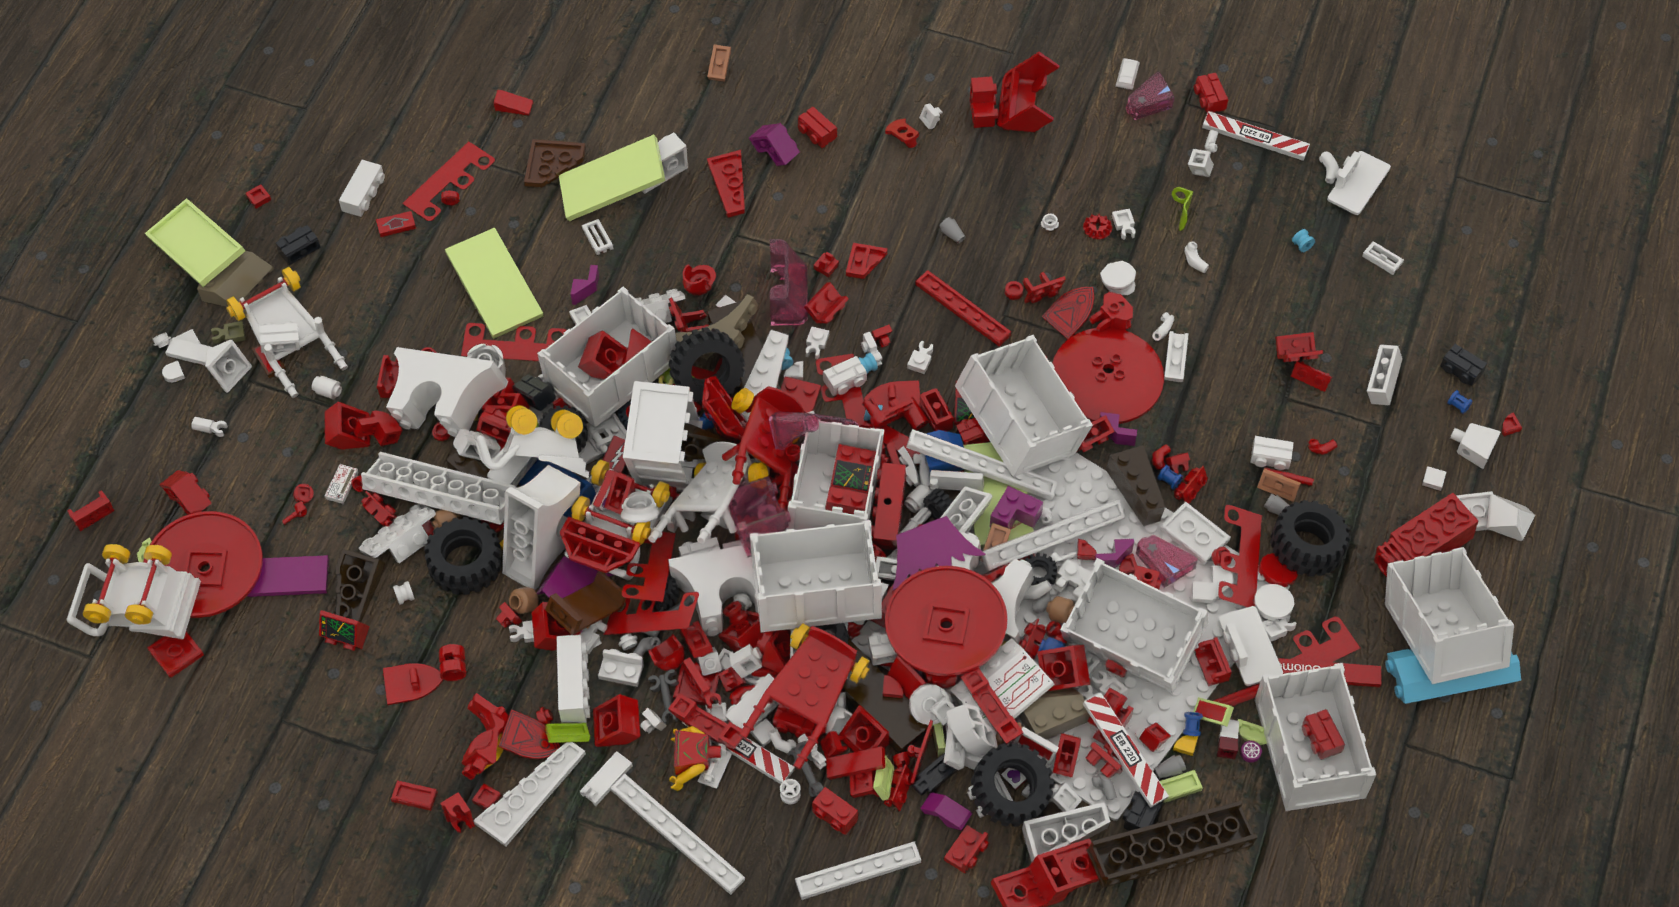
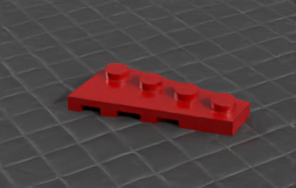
M741 150L707 158V164L727 218L744 214Z

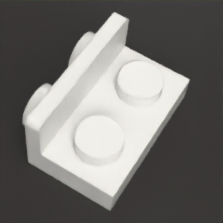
M604 649L598 678L638 687L644 667L643 657L636 653L626 654L616 649Z

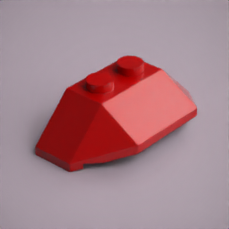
M716 376L705 379L702 408L705 411L706 417L716 426L715 429L719 435L727 439L741 441L747 420L742 413L732 409L733 400Z
M571 517L567 518L560 530L569 560L603 573H608L632 561L641 545L637 541Z

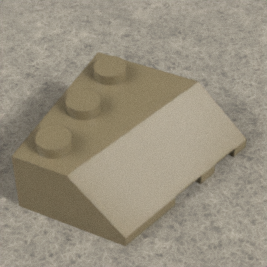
M245 251L204 287L199 284L197 290L202 301L228 307L227 299L233 296L238 302L242 297L246 299L251 294L250 291L257 284L259 285L263 281V277L267 273H271L274 268L253 252Z
M1074 688L1045 692L1025 709L1019 717L1025 728L1047 740L1087 723L1090 715L1083 705L1085 699L1082 694Z

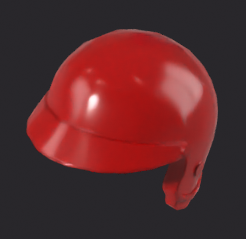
M688 264L682 273L685 290L696 296L707 293L716 278L715 270L708 265H699L692 269Z
M673 634L658 646L648 650L654 665L664 671L678 669L685 658L684 646Z

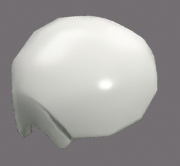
M842 707L834 708L827 722L826 734L830 731H837L839 735L853 714Z

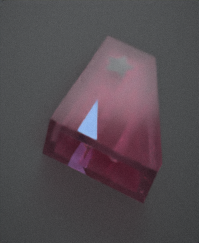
M1160 71L1152 75L1128 97L1126 110L1128 114L1132 115L1134 120L1173 108L1174 95Z
M1151 535L1148 538L1144 537L1137 543L1136 555L1148 569L1160 572L1158 579L1162 580L1161 585L1164 588L1196 569L1198 559L1194 555L1155 535Z

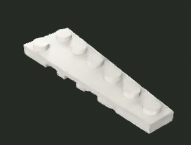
M774 330L770 331L744 387L752 391L754 396L768 386L777 388L789 335ZM744 411L742 414L748 421L751 412L747 413Z
M566 742L549 756L545 762L537 766L533 773L527 778L524 777L514 789L506 792L501 800L495 805L492 804L475 818L474 824L506 847L586 755L585 751L573 742Z

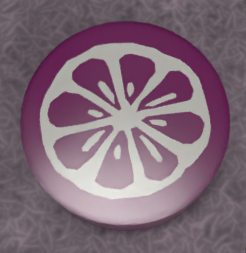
M1255 741L1245 742L1240 751L1241 757L1250 763L1258 761L1262 753L1261 746Z

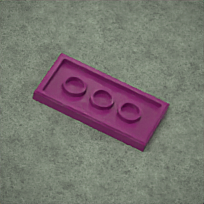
M328 555L263 558L260 577L247 597L327 593Z

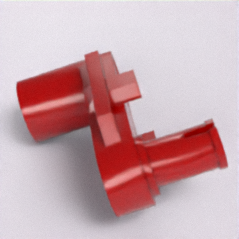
M872 397L862 403L870 414V423L875 429H879L902 417L916 431L929 423V419L914 397L900 403L897 398L889 402L892 407L885 410H880Z

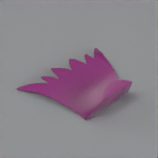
M947 516L896 535L897 570L893 590L905 581L909 574L911 576L919 572V569L922 571L927 568L936 567V564L938 566H952V556L957 560L965 561L963 553L972 556H984L986 554L970 543L956 529Z
M564 556L549 573L536 594L545 593L550 598L551 595L557 593L561 598H564L593 583L598 570L571 561ZM605 573L608 577L614 575L611 573Z

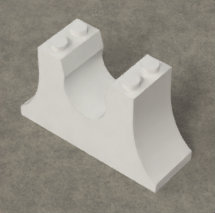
M397 347L394 354L398 360L399 374L386 408L402 428L419 429L425 421L430 408L436 404L434 415L448 431V434L456 437L460 429L470 430L481 407L495 393L506 388L508 380L494 361Z
M548 465L527 484L518 488L510 486L505 491L502 569L504 575L534 590L539 587L551 564L565 549L560 535V530L567 520V517L563 516V514L580 497L581 482Z
M961 533L970 543L981 550L980 540H978L979 538L976 535ZM963 553L965 561L957 560L953 556L951 557L952 566L974 571L979 565L981 556ZM1014 559L1005 568L1002 577L992 583L1001 594L1007 610V631L1004 641L1007 642L1012 638L1017 644L1020 642L1019 630L1016 625L1017 613L1026 592L1034 580L1031 564L1022 559L1020 561Z
M750 544L668 559L670 575L672 578H675L678 588L685 593L699 592L695 607L706 636H715L723 632L722 604L736 594H746L755 605L756 613H758ZM690 595L692 600L694 601L695 597L693 595Z

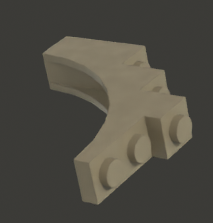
M747 294L729 315L708 326L709 330L711 331L712 328L719 329L720 332H725L740 349L745 339L741 332L747 327L750 317L756 313L758 303L754 297ZM692 332L675 333L676 341L681 342L683 340L682 336L686 333L690 335ZM714 352L705 353L700 357L708 360Z

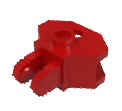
M1108 292L1103 297L1100 311L1092 315L1089 320L1092 324L1102 320L1096 327L1099 332L1107 328H1117L1126 331L1131 328L1133 307L1121 294Z

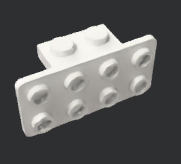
M1354 151L1351 157L1348 156L1346 158L1343 169L1339 168L1337 171L1335 187L1327 200L1355 215H1359L1389 172L1391 166L1363 151Z
M677 289L666 291L667 294L664 295L655 293L649 295L647 299L642 300L641 297L635 299L663 322L667 323L672 321L668 303H670L669 298L672 297L674 301L685 299V295L681 291H677Z
M416 504L410 508L408 513L398 516L391 525L381 528L377 535L364 540L359 550L369 557L376 558L389 549L396 562L401 563L428 543V535L422 525L434 517L436 512L425 505Z
M1255 606L1219 616V623L1223 630L1225 643L1230 647L1231 658L1236 662L1246 686L1260 683L1263 675L1283 674V670Z

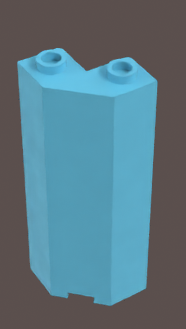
M1411 649L1387 653L1388 660L1385 662L1387 671L1396 678L1395 695L1405 704L1521 681L1520 662L1518 656L1513 655L1512 652L1510 666L1507 668L1436 684L1431 683Z

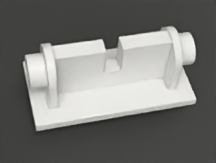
M723 744L718 745L721 746V758H709V769L701 773L698 779L699 783L717 789L732 755V752L727 751L726 746Z

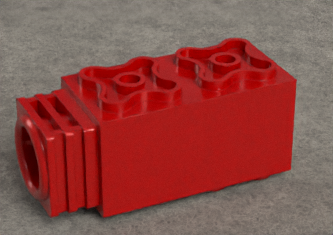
M1451 493L1393 531L1388 542H1384L1382 546L1379 545L1377 547L1374 562L1387 577L1388 563L1413 560L1415 557L1420 556L1427 557L1438 552H1450L1452 549L1461 547L1473 539L1479 521L1454 493Z

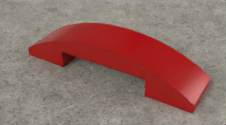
M979 668L961 676L969 693L1005 744L1010 743L1024 733L1013 716L1004 707Z
M679 694L668 708L689 727L694 726L709 736V739L719 744L735 749L743 739L739 735L742 728L731 722L725 723L697 707L696 702L682 694Z

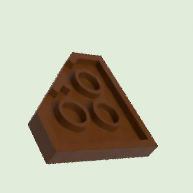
M532 139L524 185L544 187L557 179L560 174L582 163L586 149L585 143Z

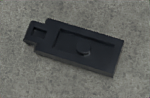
M945 753L916 777L917 781L912 787L920 795L925 794L927 791L929 793L933 792L958 771L944 763Z

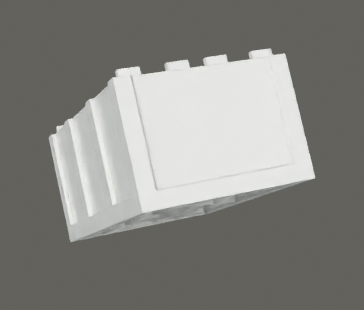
M622 287L612 298L600 307L597 306L589 316L571 330L565 331L562 337L537 354L544 383L549 382L554 387L556 395L562 398L570 407L576 408V412H582V416L596 428L632 398L634 381L651 383L670 368L669 360L672 359L670 354L672 350H676L675 344L677 341L675 329L670 324L667 325L630 295L626 288ZM632 328L652 341L605 380L593 378L578 368L589 337L602 330L627 348Z
M1034 335L979 355L978 353L971 355L955 384L956 389L1013 477L1075 455L1093 426L1075 402L1073 394L1068 391L1054 370L1055 367L1052 362H1049L1042 352Z
M634 381L623 459L635 483L650 488V484H654L656 488L657 484L662 481L669 484V486L676 487L678 492H683L694 479L691 478L692 470L697 466L698 459L693 460V462H686L684 460L685 452L681 451L682 440L687 441L688 430H684L685 423L702 428L703 421H700L697 408L693 402V392H690V387Z
M807 417L805 440L800 449L799 468L794 477L793 496L788 505L786 529L801 530L826 527V525L830 524L836 526L862 523V521L870 520L877 484V472L881 462L884 429H868L850 424L843 425L837 422H824ZM838 444L876 451L865 511L855 510L854 514L842 513L843 508L834 506L832 511L825 510Z
M870 520L862 521V523L836 526L830 524L826 525V527L801 530L786 529L783 532L750 534L752 569L761 632L799 628L802 623L812 627L882 618V588L875 563Z
M1464 547L1452 549V551L1445 553H1433L1427 557H1415L1413 560L1388 563L1385 606L1432 684L1510 666L1514 624L1511 620H1508L1502 611L1496 596H1493L1481 578V573L1475 569L1467 557Z
M1097 558L1093 564L1094 569L1067 622L1063 623L1060 629L1063 639L1071 644L1072 642L1079 645L1084 644L1085 649L1089 653L1105 661L1110 659L1121 665L1128 672L1173 693L1208 624V611L1201 607L1198 609L1175 598L1173 594L1162 592L1138 580L1136 576L1132 574L1127 575L1106 565L1104 561Z
M1343 663L1334 664L1331 667L1262 676L1255 697V703L1261 725L1264 728V735L1285 811L1365 799L1376 777L1375 769L1371 766L1365 746L1366 739L1364 733H1361L1354 710L1353 696H1350L1345 680ZM1326 709L1338 729L1345 747L1343 752L1321 760L1318 754L1313 753L1310 745L1312 742L1309 736L1306 737L1303 734L1301 726L1306 716Z

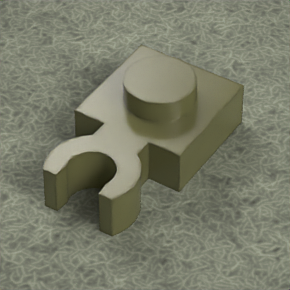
M243 321L224 324V329H211L212 335H218L212 337L213 343H220L223 340H233L234 342L246 340Z

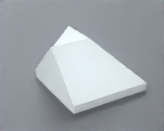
M228 340L207 349L205 366L223 390L228 393L250 370L252 365L233 340Z
M1491 494L1489 498L1487 529L1522 541L1535 515L1523 505Z

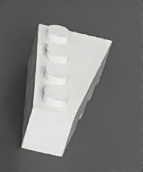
M1105 802L1024 821L1022 831L1031 862L1037 855L1088 839L1108 828L1110 819Z

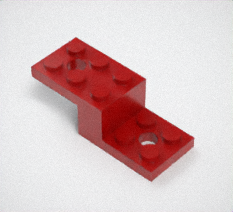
M1090 838L1037 855L1029 867L993 878L990 883L1002 906L1047 907L1062 902L1071 890L1099 881L1086 851L1091 844ZM1076 860L1082 861L1085 868L1079 867L1076 864ZM1014 889L1021 890L1024 896H1017Z

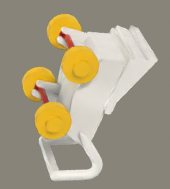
M524 406L512 407L506 415V421L511 428V432L504 448L493 459L490 457L484 436L479 432L473 435L481 461L491 470L502 469L514 455L538 457L540 461L552 462L589 478V471L585 469L586 461L578 455L575 437L582 432L583 423L578 415L568 410H559L553 414L551 427L554 431L543 427L536 428L537 417L531 410Z
M599 460L591 470L592 484L602 485L608 470H612L609 469V462ZM660 481L656 488L654 484H650V488L635 483L636 491L648 492L653 497L657 505L656 508L659 511L658 518L654 520L630 523L622 520L620 514L606 508L604 512L597 510L593 505L597 494L591 505L589 498L580 496L572 505V518L579 521L585 519L584 522L643 544L645 539H648L651 534V529L656 526L661 515L664 514L672 502V497L669 496V484ZM640 547L630 563L639 562ZM637 566L632 567L630 571L635 574ZM618 568L608 572L625 580L633 578V576H628L625 570Z
M109 544L104 547L102 553L103 558L106 559L105 563L109 567L107 574L90 563L85 564L67 617L69 624L91 636L104 635L108 626H126L132 632H144L184 639L201 581L199 578H194L191 573L179 572L169 566H164L170 563L172 556L168 549L160 545H149L144 552V558L148 561L147 563H127L130 557L129 550L118 544ZM90 573L104 581L99 600L93 599L92 604L85 605L83 616L93 623H101L99 628L90 627L76 618Z

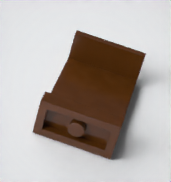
M598 571L593 583L564 598H561L557 593L551 595L545 610L571 635H574L622 609L626 598L622 596V589L605 573Z

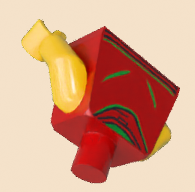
M694 726L681 730L673 729L672 732L675 734V737L671 738L675 742L674 769L678 776H671L669 781L675 783L670 788L676 791H680L687 781L701 774L704 770H708L709 758H721V746H710L709 736Z

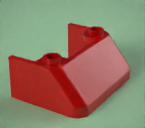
M1037 52L1009 70L1002 80L997 125L1004 130L1035 132L1052 122L1054 117L1035 105L1036 92L1046 86L1047 75L1057 70L1059 65L1041 52Z

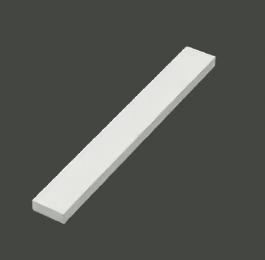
M914 429L910 433L906 447L908 449L974 473H982L985 477L1048 500H1052L1057 485V482L1029 471L1013 477L1004 462Z
M1120 499L1113 500L984 550L983 552L986 555L982 556L986 571L1126 518Z
M625 773L610 787V790L730 895L745 881V877Z

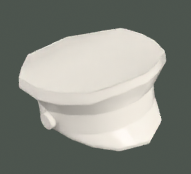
M1118 261L1107 264L1100 273L1102 282L1109 292L1121 295H1129L1134 292L1136 271L1129 263Z
M639 490L631 493L625 499L624 504H622L621 519L630 523L648 522L658 518L659 511L656 508L657 505L653 497L648 492Z

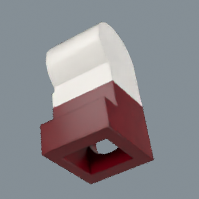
M1229 720L1227 727L1221 725L1217 757L1236 758L1238 752L1239 721Z

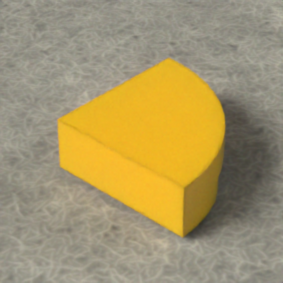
M1186 735L1181 737L1175 743L1173 751L1193 756L1198 736Z

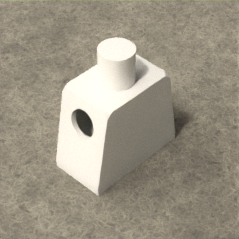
M1471 423L1466 432L1455 428L1450 438L1460 442L1457 450L1459 455L1484 469L1501 432Z

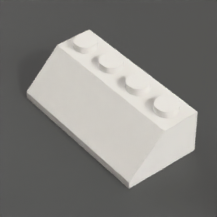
M964 487L940 518L947 516L960 533L964 532L967 534L989 506L993 496L986 492Z

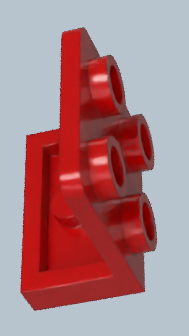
M1314 332L1275 337L1278 359H1284V362L1300 361V357H1302V360L1316 359L1318 354H1323V350L1316 351Z

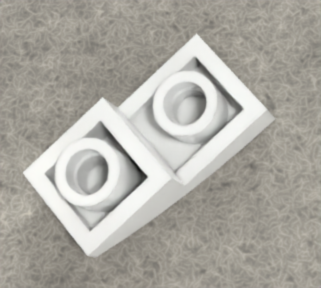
M903 446L898 452L900 454V462L907 466L906 481L910 486L914 484L917 487L920 484L917 468L908 451Z

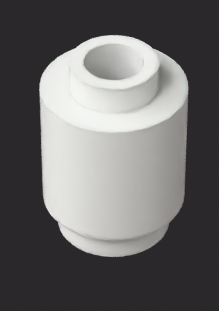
M316 376L312 383V390L316 394L330 399H335L342 391L339 381L325 376Z
M919 484L906 497L904 504L913 513L920 511L924 507L923 500L932 492L927 485Z

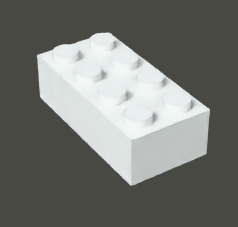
M581 635L557 636L558 709L561 723L587 724V718H590V706H588V699H590L588 687L589 671L587 669L588 651L586 642H582Z

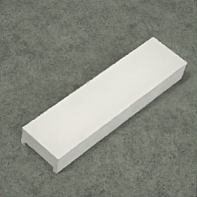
M383 452L378 454L379 458L366 473L363 472L361 474L362 489L500 525L503 523L505 516V491L510 486L517 488L515 485Z

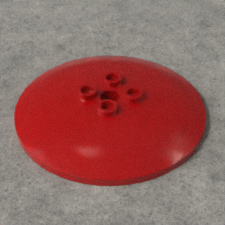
M1097 328L1075 334L1061 345L1052 362L1055 367L1054 370L1068 391L1075 397L1074 400L1085 417L1091 422L1099 419L1101 412L1120 414L1119 424L1138 419L1151 410L1158 401L1163 389V366L1155 350L1137 335L1117 328H1107L1101 332ZM1110 368L1113 370V372L1106 373L1104 372V369Z
M203 511L188 514L168 524L150 543V545L163 546L172 553L170 563L164 566H169L179 572L191 573L194 578H199L201 581L190 618L209 617L233 608L252 591L261 574L263 553L255 532L244 521L227 513ZM202 566H210V568L207 571H200V568Z
M957 566L931 567L911 575L894 591L886 608V634L896 654L911 667L921 672L938 676L960 675L981 667L999 650L1007 631V610L999 591L982 575ZM945 621H948L952 624V626L949 628H943L941 624Z

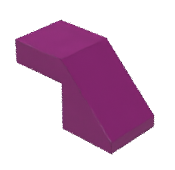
M590 265L588 280L573 279L571 289L573 305L578 304L597 291L599 281L598 265Z
M1100 413V418L1104 415L1107 416L1115 431L1108 435L1115 444L1135 446L1137 430L1119 428L1120 414Z
M1114 539L1113 553L1096 554L1095 561L1098 558L1104 561L1106 565L1116 568L1133 551L1134 539Z
M932 792L920 808L924 814L938 816L947 827L958 830L963 829L972 815L968 809L946 795Z

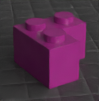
M781 123L763 125L749 137L757 152H768L776 166L786 165L800 153L796 142L790 138L786 127Z
M1008 486L990 515V527L994 523L1011 529L1017 520L1034 528L1042 515L1043 501Z

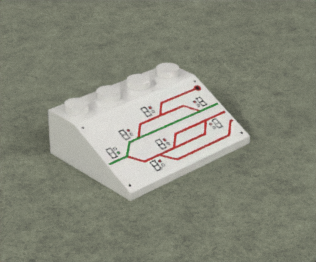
M1012 638L1003 644L988 662L979 667L993 691L1014 719L1055 685L1026 651ZM962 680L950 689L959 705L969 704L979 708ZM979 708L980 715L982 716L984 722L989 727L993 728L990 722L983 714V712L981 711V709Z

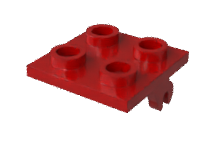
M1042 272L1039 277L1043 284L1034 287L1028 278H1025L1023 285L1028 291L1024 299L1025 303H1036L1042 300L1043 297L1048 296L1050 298L1056 296L1066 280L1065 276L1050 281L1046 274Z
M672 297L669 298L671 304L669 310L676 319L674 323L679 332H691L695 329L699 330L710 326L704 325L688 328L686 323L706 317L704 310L682 313Z

